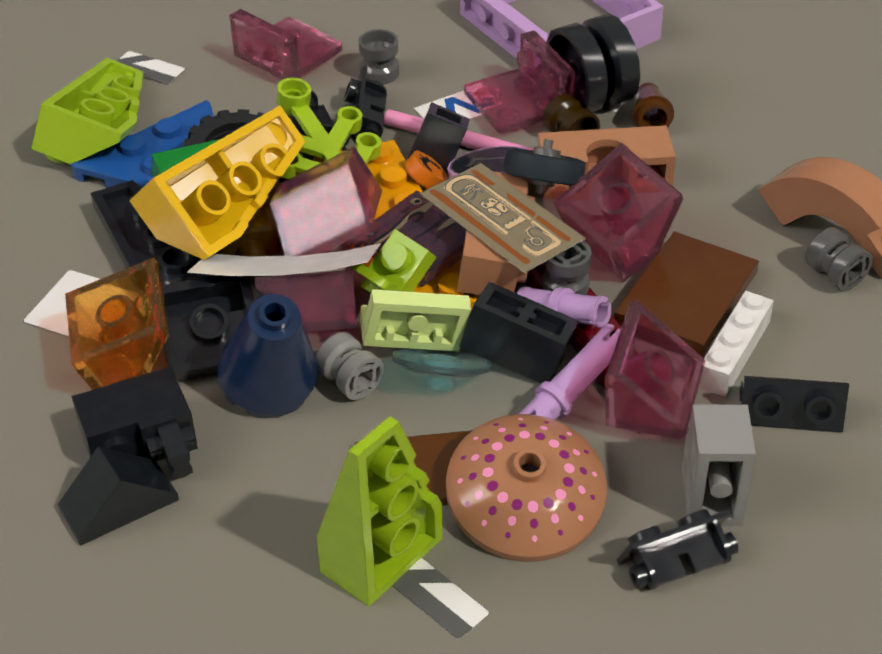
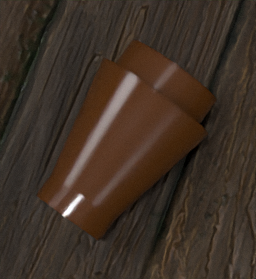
M647 82L641 84L635 95L636 101L633 111V121L636 127L667 125L668 128L674 118L673 105L654 83Z

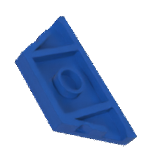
M205 100L169 118L162 119L142 131L126 136L115 145L72 163L71 168L74 178L81 182H85L89 176L105 180L106 188L133 180L143 188L153 179L151 174L152 154L184 147L185 138H188L190 128L193 125L199 126L200 119L207 115L214 117L210 102Z

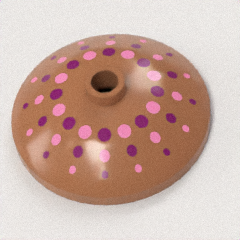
M515 414L498 417L478 426L459 443L447 469L446 497L455 522L463 533L476 545L491 554L505 559L535 562L565 555L581 545L592 534L604 511L607 497V481L603 465L597 453L578 432L551 418L531 414ZM530 464L536 466L538 470L526 472L520 466Z

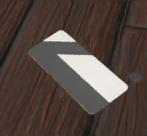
M128 51L117 60L120 63L143 71V77L164 84H169L185 70L183 67L132 51Z
M420 558L392 585L456 639L462 638L489 614L488 610L423 558Z

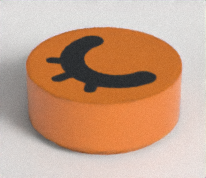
M414 151L405 162L407 173L425 189H429L448 179L445 170L434 159L421 151Z

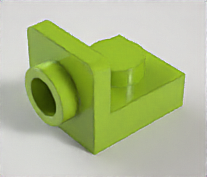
M394 229L369 267L362 263L352 265L351 268L365 277L360 286L370 293L372 289L413 292L437 257L423 246Z

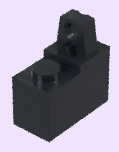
M171 366L71 396L80 432L89 457L93 455L99 446L156 460V462L165 460L172 479L193 473L191 463L189 462V451L198 449L192 413Z

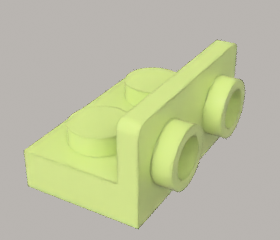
M372 289L368 305H362L359 313L363 346L459 351V345L472 310L470 298L466 295Z

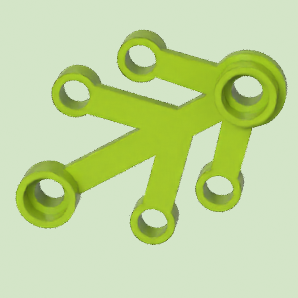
M293 77L281 80L277 85L276 103L278 106L281 105L288 116L296 118L307 135H302L306 142L300 152L322 158L326 163L323 164L302 158L298 153L282 178L295 179L304 174L326 181L327 187L333 193L344 198L358 197L366 193L371 181L366 166L369 161L379 157L382 143L381 138L370 132L360 133L356 137L355 148L351 157H343L340 152L349 135L360 131L363 117L362 112L352 106L341 107L337 112L336 123L328 135L309 107L311 98V86L303 79Z

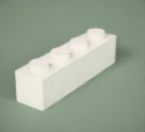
M748 291L744 292L700 364L697 387L727 397L770 323L774 300Z

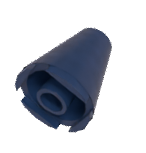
M268 294L256 299L222 349L218 360V383L226 399L233 405L236 403L240 407L249 410L248 414L258 418H279L297 411L311 394L317 381L318 369L315 355L298 306L288 297L279 294Z

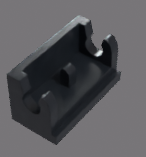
M489 281L473 304L459 347L538 383L550 382L554 378L558 365L562 363L579 321Z

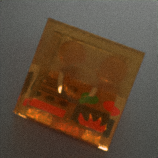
M155 258L65 293L71 364L92 390L150 373L169 336L159 264Z

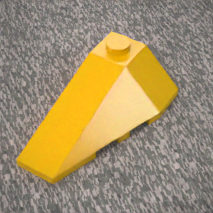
M281 105L154 177L129 201L156 239L206 260L242 236L249 226L248 223L253 215L262 207L268 198L267 195L277 180L283 176L306 141Z

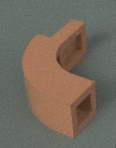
M813 157L799 161L784 169L758 189L782 226L806 215H819L838 223L852 236L857 244L872 254V267L880 279L882 278V181L864 168L842 159Z

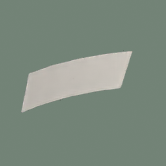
M381 243L346 251L301 256L250 257L214 254L206 260L201 259L187 273L223 276H277L327 271L367 263Z

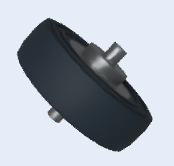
M545 139L543 147L534 146V150L507 149L503 171L510 175L529 179L528 183L536 184L535 193L544 194L545 186L555 187V183L581 185L584 179L586 162L560 155V150L552 149L554 140Z

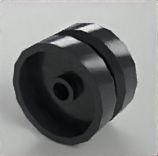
M608 13L585 20L582 25L576 22L551 30L546 41L545 56L551 86L556 96L560 94L572 95L581 103L583 108L589 109L591 112L600 110L603 105L608 107L632 100L635 97L641 78L639 58L635 43L627 27L617 16Z

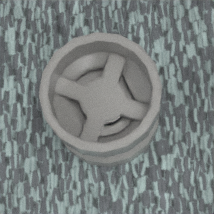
M346 332L336 333L329 337L321 345L315 358L318 372L327 380L336 381L337 388L351 400L363 399L371 394L379 385L384 374V364L372 352L363 351L360 342Z

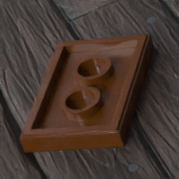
M674 231L616 309L614 318L625 329L702 357L757 274L759 260Z

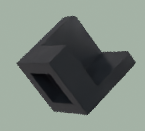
M431 102L408 158L414 151H421L434 159L448 173V165L457 154L470 119Z

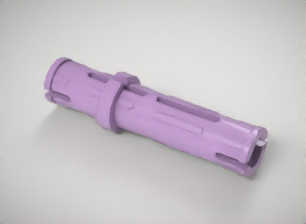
M608 323L603 325L589 343L550 382H542L536 388V397L519 414L539 415L553 420L565 418L572 411L571 407L574 400L628 347L629 343L626 335L618 328L610 337L609 334L614 330V325Z

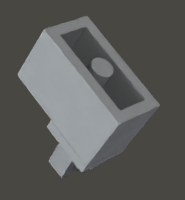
M692 405L689 433H686L682 462L687 515L702 509H708L710 516L730 509L732 515L721 526H743L756 457L748 405Z

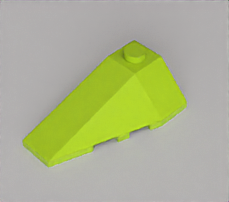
M105 58L41 103L31 149L45 154L46 158L53 162L72 164L122 141L136 127L143 71L110 58Z
M391 416L348 450L317 534L320 572L368 607L443 539L442 503L439 497L428 489L427 484L430 480L427 474L416 466L414 462L416 453L400 422Z

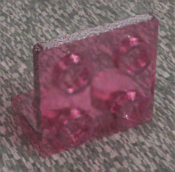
M239 9L229 15L234 56L281 80L291 77L300 78L343 50L341 41L292 17H286L273 25L243 9Z
M535 30L520 34V52L517 53L519 69L464 85V94L500 134L513 132L519 128L542 122L543 111L553 98L560 94L573 96L574 70Z

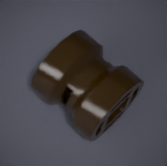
M560 94L553 98L543 111L542 123L550 132L600 129L598 117L589 109L583 108L581 103L569 94Z

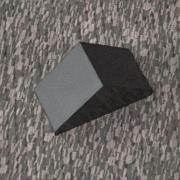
M98 446L59 501L58 506L80 546L179 501V497L156 460Z

